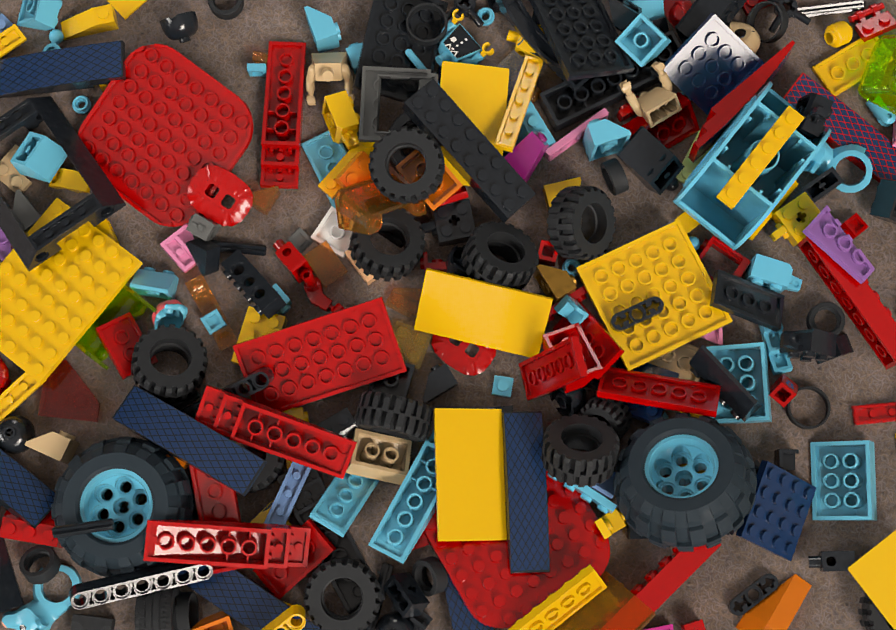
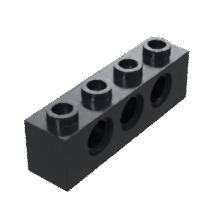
M239 249L221 263L225 269L223 274L229 281L232 279L235 281L233 285L239 292L242 290L245 292L243 296L250 304L252 302L256 304L253 308L260 316L264 314L270 319L287 305Z

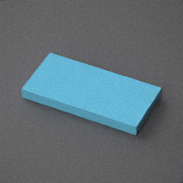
M329 130L301 143L320 182L347 154L343 143L337 144L332 141ZM343 188L333 199L327 195L332 207L335 209L355 200Z
M345 473L344 479L334 477L309 517L344 537L379 480Z

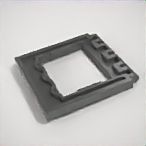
M363 66L359 142H379L384 133L387 135L391 132L390 130L388 132L379 131L381 78L419 80L420 90L432 79L438 83V74L431 73V69Z

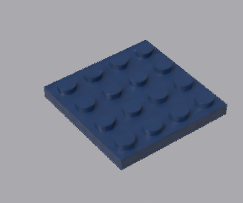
M712 12L664 63V72L667 73L670 80L704 113L709 115L712 107L758 70L764 62Z
M762 460L756 475L757 485L754 505L750 513L744 517V523L737 530L736 536L785 560L791 561L816 487L778 466Z

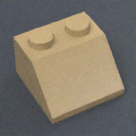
M60 430L59 434L52 431L26 441L25 446L68 464L80 443L74 441L75 436Z

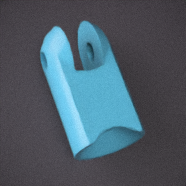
M880 93L865 103L882 126L888 127L895 122V113L890 109Z

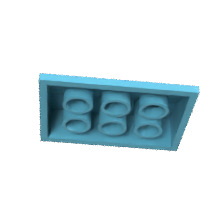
M758 342L706 347L762 405L744 422L741 418L737 420L730 413L733 409L728 404L723 406L719 401L716 418H712L716 419L719 424L772 422L766 344Z
M870 440L810 442L811 483L816 487L812 499L813 520L877 521L874 442Z

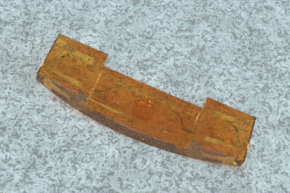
M203 274L186 282L185 284L202 315L205 316L217 308L226 322L227 326L212 333L220 350L222 351L237 343L238 340Z

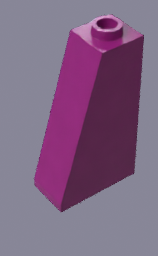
M531 131L514 147L513 152H509L504 157L526 183L549 146L546 142V136L540 131Z

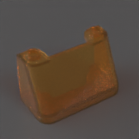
M391 174L396 181L405 184L398 177ZM372 178L341 188L335 195L338 227L366 235H371L381 229L382 214L404 208L413 216H422L427 214L426 204L424 200H420L416 204L393 202L381 194Z

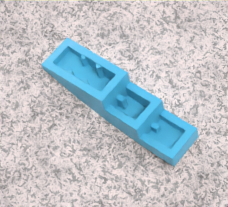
M782 323L781 329L777 332L759 325L762 340L766 344L767 357L773 375L791 372L793 366L790 358H787L786 354L779 353L780 337L783 333Z

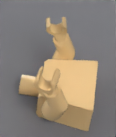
M347 52L311 53L312 64L309 66L306 76V92L308 91L306 101L308 105H316L314 96L315 81H341L343 78L344 88L354 102L355 95L352 94L353 76L347 65Z
M657 61L651 66L657 71L662 88L655 87L649 92L643 91L639 98H636L635 94L631 91L630 82L625 80L619 85L623 94L626 93L625 97L637 116H643L651 128L682 110L677 94L672 92V82L667 73L664 72V63Z

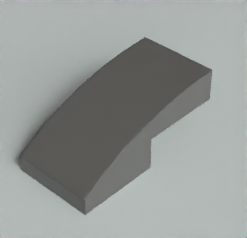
M300 227L286 240L296 247L313 268L327 256L324 250Z

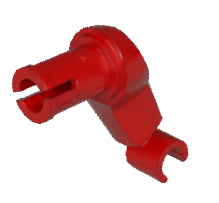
M306 269L301 272L300 277L304 281V290L313 305L326 312L329 309L331 312L344 309L340 303H337L335 306L332 305L333 300L323 293L320 279L314 277L311 270Z

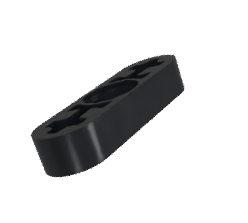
M651 297L620 311L611 318V328L614 331L622 332L657 316L662 312L664 303L659 297ZM652 302L659 304L657 311L654 308L650 309L647 312L649 315H646L645 309L649 308ZM634 309H639L642 312L641 319H634L631 313ZM625 313L628 314L629 320L623 322V327H620V325H615V322L617 321L616 318L622 320L626 318Z
M764 574L733 597L728 603L730 613L737 616L743 615L777 589L779 584L777 577L773 574ZM766 578L773 580L771 583L772 587L767 586L761 590L757 586L758 583L759 586H763L766 583ZM751 589H755L758 592V598L754 601L748 597V592ZM745 599L748 603H750L749 606H747V603L741 605V611H734L733 609L735 607V601L737 603H741Z

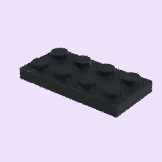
M718 269L714 272L710 306L777 332L781 329L785 295Z

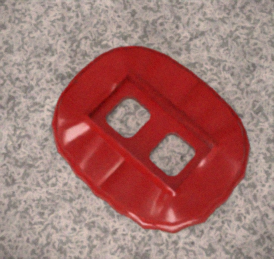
M208 165L198 170L188 185L187 197L191 206L205 218L221 226H234L242 222L253 204V194L250 187L235 174L219 166ZM209 184H214L219 188V192L214 198L205 193ZM227 194L235 198V203L230 209L221 204V201Z
M433 334L432 347L434 352L447 365L465 375L475 376L484 372L496 356V349L476 345L479 351L475 357H470L465 353V350L471 343L462 341L459 346H455L449 341L450 338Z

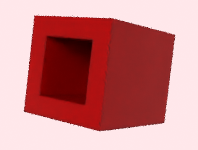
M541 240L538 260L540 264L554 267L558 253L553 248L554 245L549 241Z
M782 374L770 387L769 396L785 407L797 395L798 385Z

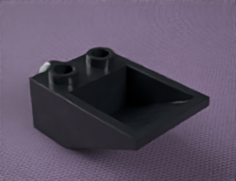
M640 126L616 155L647 189L659 195L665 189L668 191L676 190L679 186L676 176L685 166L643 126Z

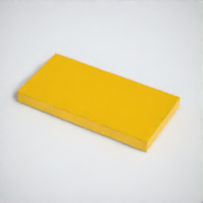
M878 36L866 42L860 38L816 64L811 69L823 87L836 97L889 65L894 59Z

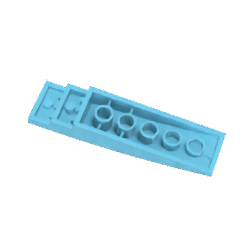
M434 430L428 441L424 442L368 546L402 564L406 561L437 509Z

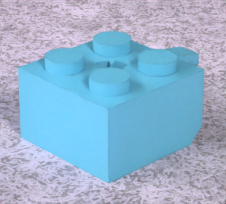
M756 254L750 260L745 280L777 293H781L784 290L794 292L800 290L802 280L792 275L793 269L789 263Z

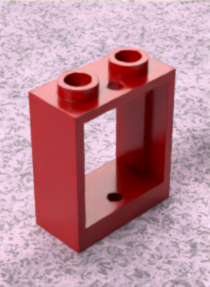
M714 236L710 240L705 239L700 246V249H702L699 254L700 260L703 259L710 247H713L738 264L732 274L737 277L742 276L751 262ZM709 275V277H710V279H711V281H712V283H713L714 277H712L711 275Z

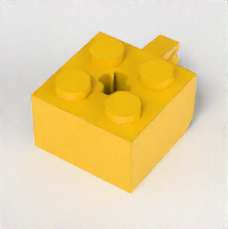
M345 90L324 97L322 115L332 141L337 144L344 143L347 149H352L359 146L357 132L359 131L360 116L358 113H355L353 99L351 96H348Z
M806 192L780 208L771 217L777 224L775 225L777 230L769 235L773 242L783 236L794 247L806 237L802 231L820 213Z

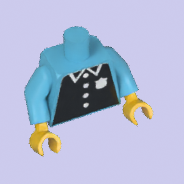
M459 9L453 11V19L448 21L446 35L439 42V55L435 58L439 66H442L443 61L478 65L485 59V55L491 56L494 54L493 48L490 51H486L487 47L491 45L489 42L484 43L481 48L460 23L456 24L457 21L460 22L464 19V14L460 18L455 17Z

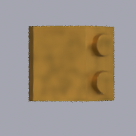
M541 264L536 266L537 268L533 276L545 295L553 298L552 305L562 300L566 294L570 295L576 290L577 282L572 274L569 275L565 270Z

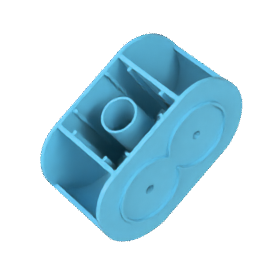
M768 82L757 96L754 95L719 137L715 145L683 183V188L673 200V203L732 250L738 249L763 223L832 132L830 128H826L820 137L809 141L795 130L732 210L716 198L788 106L795 109L794 106L771 89L772 82Z

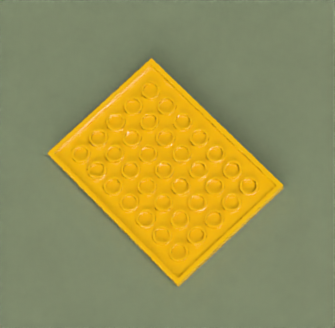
M56 198L27 233L30 236L70 207L59 198ZM89 221L57 242L62 250L30 272L15 249L0 264V352L40 384L47 380L143 264L105 233L94 227Z

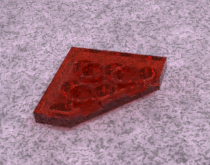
M62 360L47 378V381L43 383L38 416L98 423L101 403L67 360Z

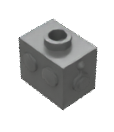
M195 213L189 219V225L186 230L204 241H212L221 225L205 218L201 213Z

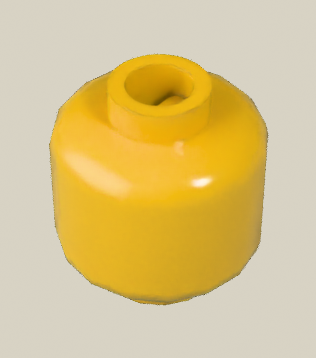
M838 21L827 26L824 33L825 42L834 48L849 43L853 35L852 27L845 21Z

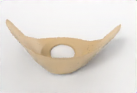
M732 21L729 28L734 33L738 29H744L746 35L740 39L756 54L761 42L755 28L746 23Z

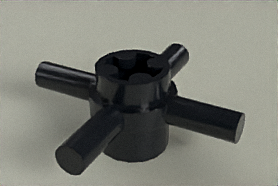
M454 0V7L445 13L447 20L453 17V11L459 9L458 13H456L458 16L461 17L462 14H464V17L470 16L478 28L484 24L474 11L476 0Z
M768 0L781 5L783 3L787 6L789 5L790 10L787 11L788 18L795 17L806 25L810 23L811 18L797 10L796 0ZM774 6L776 18L768 29L771 33H775L781 23V15L776 6Z

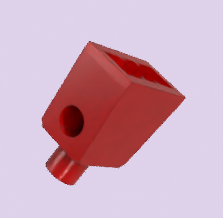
M279 239L274 243L273 247L277 250L275 252L277 258L298 284L303 282L300 277L302 271L308 269L314 273L308 261L290 241L285 243L282 239Z

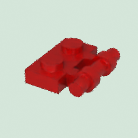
M882 2L869 5L867 9L858 10L848 17L850 23L858 22L854 30L864 42L896 28V20L889 11L880 12V10L885 8ZM869 15H872V16H873V17L870 18V19H867V20L865 19V17H867V16H869Z

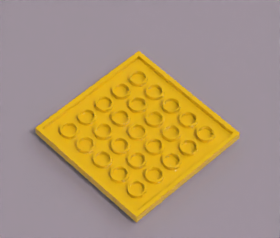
M676 220L576 267V271L607 332L625 351L620 358L628 371L732 322L729 313L710 306L713 283L680 220ZM651 297H659L664 303L662 312L657 316L622 332L614 331L611 328V318L620 311ZM652 302V305L645 309L646 315H649L647 312L650 309L654 308L657 311L659 304ZM639 309L632 311L631 314L634 319L642 318V312ZM625 313V319L619 320V318H616L615 325L623 327V322L629 320L628 314Z

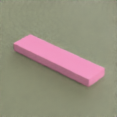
M605 107L547 148L544 154L548 162L552 161L581 140L590 121L594 119L608 120L609 112Z

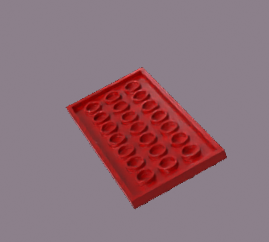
M382 296L233 345L243 377L263 367H268L273 371V381L266 388L251 395V399L281 412L407 371ZM259 374L261 381L267 382L266 377L263 374Z

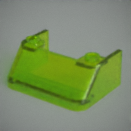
M896 34L883 35L876 41L858 86V92L864 99L895 115Z
M125 285L75 346L107 370L109 367L102 361L108 357V353L97 336L95 328L128 312L132 316L137 317L143 315L146 308H149L154 313L157 309Z

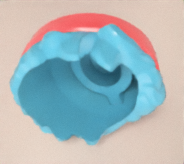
M176 299L159 303L152 314L155 330H157L159 325L163 324L165 327H169V324H175L176 328H180L187 317L188 308Z

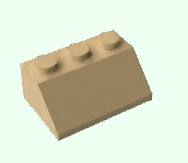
M355 428L352 440L357 441L346 473L401 485L409 471L412 441Z

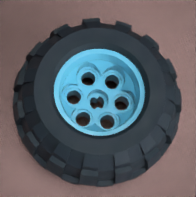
M676 413V417L664 419L662 416L650 421L649 427L638 429L631 435L628 440V447L625 450L622 449L618 457L613 480L614 493L620 512L627 520L628 525L638 535L647 537L650 543L664 549L673 546L677 547L679 552H694V547L706 545L707 548H711L720 544L723 536L733 535L744 523V517L750 513L755 502L757 478L754 462L749 450L742 445L741 439L728 426L726 428L719 426L717 420L709 416L703 415L697 418L691 417L690 413ZM680 464H687L686 466H683V467H680V466H679ZM700 470L705 471L704 473H697Z
M135 437L104 439L92 444L81 454L78 453L68 463V467L63 475L59 477L54 489L56 490L54 504H51V515L55 527L102 520L101 512L105 509L108 510L109 517L107 519L111 518L114 520L115 528L113 530L57 538L60 545L65 548L75 563L104 577L132 573L139 569L164 564L165 562L143 561L147 519L192 520L193 510H195L194 495L185 469L182 468L180 463L171 454L165 452L159 446L150 441ZM130 482L132 488L129 492L125 493L123 486L125 483ZM110 489L113 496L110 500H106L104 494ZM142 494H145L147 497V502L144 505H140L138 502ZM125 502H128L129 504L127 506L129 508V511L127 513L122 512L124 509L122 507V504H124ZM141 514L144 518L143 522L137 525L135 517ZM119 522H123L125 526L121 533H118L116 530V525Z

